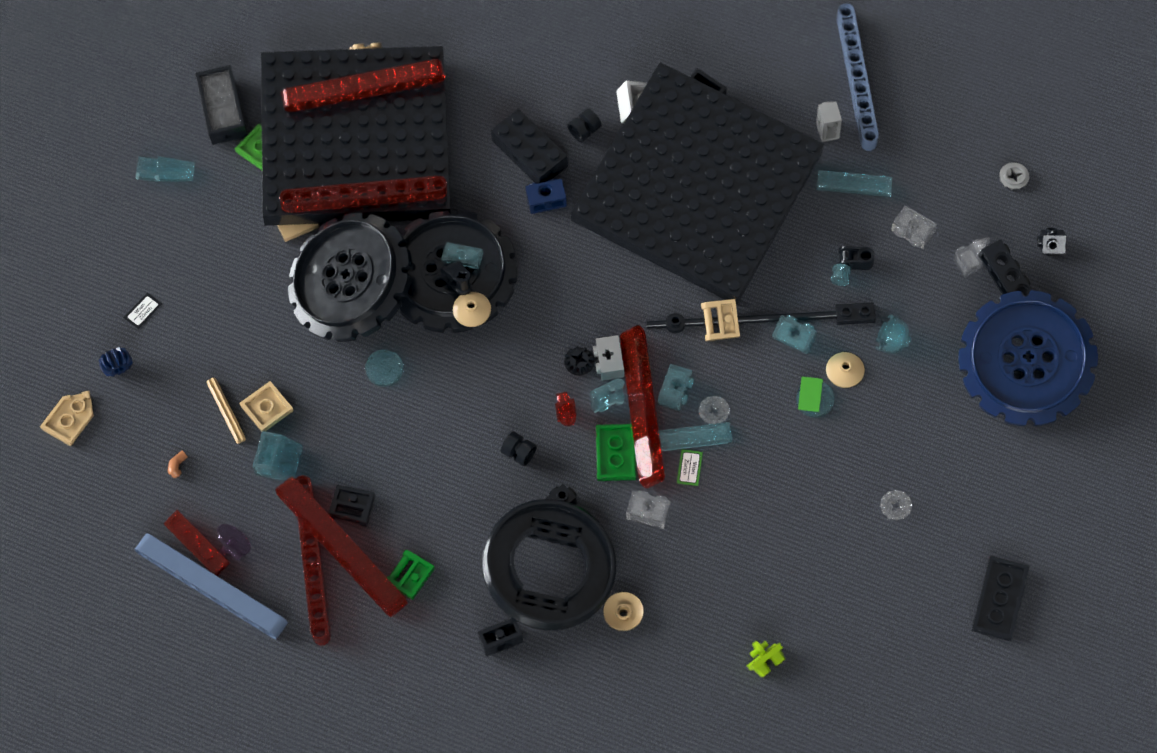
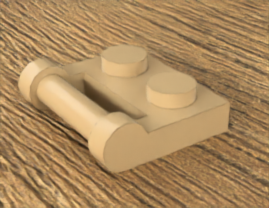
M735 299L701 303L706 325V341L740 337ZM712 308L717 310L720 333H714Z

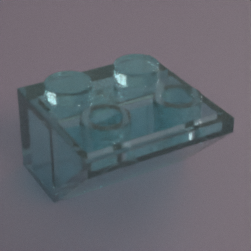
M262 431L253 463L255 474L294 482L303 445L281 434Z

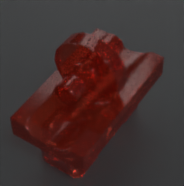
M567 392L556 394L557 403H555L557 422H561L564 426H572L576 422L574 398L569 399Z

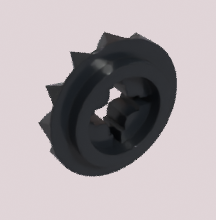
M577 346L574 349H570L564 358L565 368L574 375L587 374L592 370L595 362L592 351L587 350L586 347L580 348ZM582 355L584 362H579L576 366L575 358L578 359Z

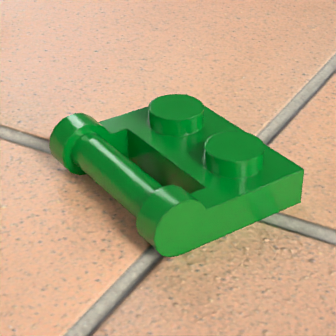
M405 550L400 562L383 582L388 587L413 600L435 567L411 551ZM409 561H412L413 564L398 583L396 579Z

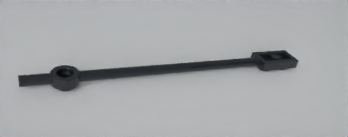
M874 302L836 304V311L737 316L738 324L836 318L837 325L875 323L876 320ZM678 313L670 314L666 320L647 321V329L667 328L669 332L674 334L680 333L687 326H706L705 318L684 319ZM713 317V325H718V317Z

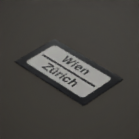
M146 293L123 318L139 329L162 303L149 293Z

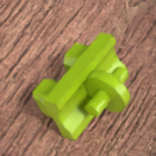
M755 641L752 643L754 650L750 652V655L753 658L758 654L759 656L750 662L747 667L749 670H754L760 677H764L771 671L765 663L769 658L775 666L785 660L781 652L783 647L778 643L764 650L769 644L764 641L760 645Z

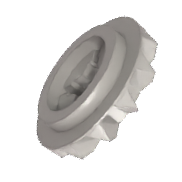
M1008 163L1000 170V182L1003 183L1004 187H1009L1011 190H1020L1028 183L1029 172L1026 167L1019 163ZM1011 172L1012 174H1014V176H1018L1017 181H1015L1013 178H1010Z

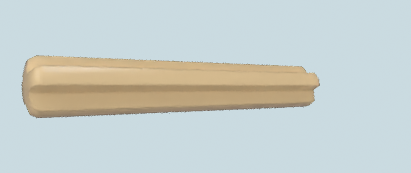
M211 378L207 380V385L236 443L244 442L246 440L245 435L217 379Z

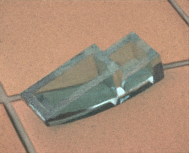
M139 156L135 179L156 182L193 180L195 163L158 156V159Z

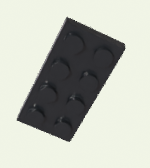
M990 555L971 631L1011 642L1029 570L1028 565Z

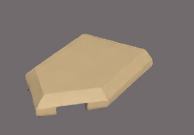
M90 391L73 396H63L41 424L40 428L65 444L72 446L94 416Z

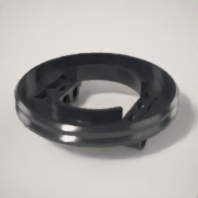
M555 499L529 501L508 511L499 519L490 532L482 559L484 580L496 604L517 622L541 630H563L577 626L591 618L599 611L611 593L617 569L613 544L600 522L579 506ZM526 537L541 539L550 543H560V545L580 549L585 562L584 578L582 583L574 591L567 594L564 599L523 590L524 584L520 581L515 570L514 555L516 548Z

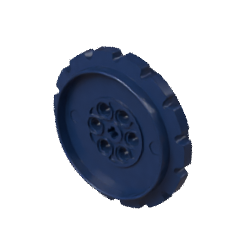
M1031 290L1027 297H1024L1021 291L1010 292L1000 296L999 304L994 303L992 300L986 303L975 314L978 321H969L961 338V342L966 345V348H961L958 353L959 370L967 373L962 382L970 397H979L981 399L979 407L990 416L996 418L999 414H1002L1005 417V423L1024 427L1028 420H1032L1035 426L1046 425L1056 421V413H1060L1063 416L1070 414L1081 403L1078 395L1086 396L1089 393L1095 380V375L1090 372V369L1096 368L1098 365L1097 346L1089 344V340L1093 338V333L1084 318L1076 319L1074 315L1077 310L1066 301L1059 299L1057 302H1052L1051 294ZM1019 338L1022 341V345L1015 346L1012 340ZM1033 338L1041 339L1042 344L1039 346L1032 343ZM1026 354L1029 355V358H1032L1030 362H1027V359L1024 358ZM1042 355H1051L1052 361H1044ZM1003 356H1012L1013 362H1005ZM1036 370L1041 371L1043 378H1035L1033 372ZM1021 371L1024 378L1016 379L1014 372Z

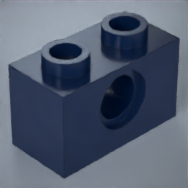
M551 179L547 182L532 183L529 186H525L531 214L567 207L562 179Z

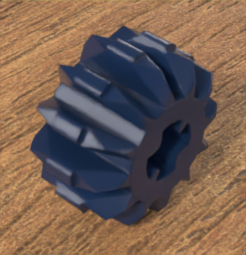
M120 347L106 351L98 360L103 373L111 377L126 372L133 364L132 357L126 348Z

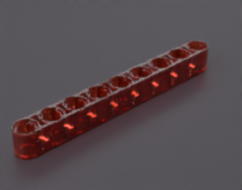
M433 59L284 89L281 92L285 111L295 112L440 83L445 80V74L441 60Z
M442 176L295 188L283 190L279 198L282 210L287 213L438 200L446 196L447 182ZM436 186H441V187H443V188H441V189H436L435 187H436ZM400 189L405 190V191L402 192V193H401V192H397V191L400 190ZM381 191L386 192L385 194H379ZM367 193V195L361 196L360 194ZM344 194L349 195L348 197H345V198H344V197H341V196L344 195ZM325 196L330 197L329 199H323ZM311 198V200L305 201L304 199ZM288 199L293 200L289 203L285 202Z
M635 325L621 333L620 340L639 482L644 488H650L663 482L665 473L646 334L641 326Z
M301 475L294 481L310 632L314 642L317 645L323 646L330 641L331 634L315 495L310 478ZM302 485H308L306 489H299ZM306 502L310 503L308 507H301ZM308 520L313 521L308 526L303 525ZM310 538L315 539L311 544L305 543ZM310 557L317 558L314 562H308ZM313 575L319 576L315 581L310 580ZM314 594H321L320 598L312 599ZM318 612L323 613V615L320 618L314 617V615ZM319 631H325L322 637L316 636Z
M294 477L288 478L275 488L276 494L389 617H393L407 605V600Z

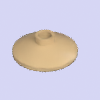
M478 292L460 295L453 305L455 319L461 325L467 327L482 325L491 314L489 300Z
M849 352L835 354L829 359L826 366L828 379L834 385L842 388H850L857 385L862 380L865 371L861 359ZM847 365L849 368L844 369L842 366Z
M616 593L604 605V618L616 630H631L643 618V605L639 598L631 593ZM622 611L627 612V615L623 617L620 615V613Z

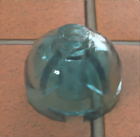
M891 314L887 317L890 319L888 323L883 322L876 338V342L880 343L879 346H875L877 350L887 354L900 352L904 347H908L911 341L908 325L904 320Z

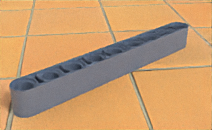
M845 3L838 8V29L860 144L864 150L872 151L877 147L879 133L855 10L852 5Z
M148 533L145 534L134 549L143 558L273 639L277 640L288 624L279 614Z

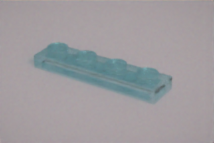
M818 170L816 190L891 197L892 177Z
M730 422L653 431L655 452L732 443Z

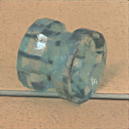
M834 264L832 267L833 275L830 281L839 286L848 285L850 279L848 275L851 272V268L845 264Z

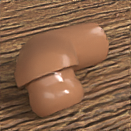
M183 450L169 461L167 471L173 478L181 475L179 465L188 458Z

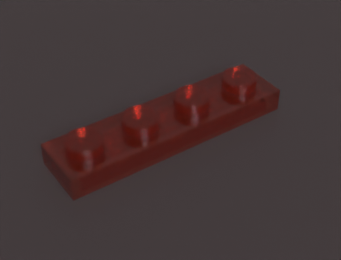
M178 510L163 523L214 575L218 576L230 564Z

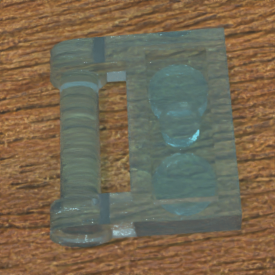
M615 379L590 391L591 408L594 413L606 411L615 403L620 405L625 402V395L623 394L625 383L622 379Z

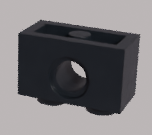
M512 618L478 631L479 641L486 657L523 643V635L519 625Z

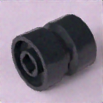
M589 108L580 113L579 118L575 117L567 124L569 132L579 142L586 140L590 136V132L594 133L602 126L599 117Z
M513 431L505 439L500 452L509 458L514 457V461L524 467L533 458L537 445L529 440L524 441L523 436Z

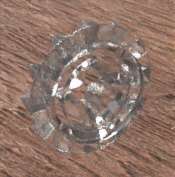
M709 396L699 405V415L705 423H709L712 426L715 424L721 425L728 418L730 412L729 405L726 400L719 396ZM711 406L712 408L714 407L715 410L720 409L717 411V416L714 415V413H710Z
M898 490L887 492L882 497L880 503L882 514H885L888 519H894L895 521L905 519L912 510L910 497ZM900 500L899 507L901 509L897 508L896 510L892 511V504H896V502Z

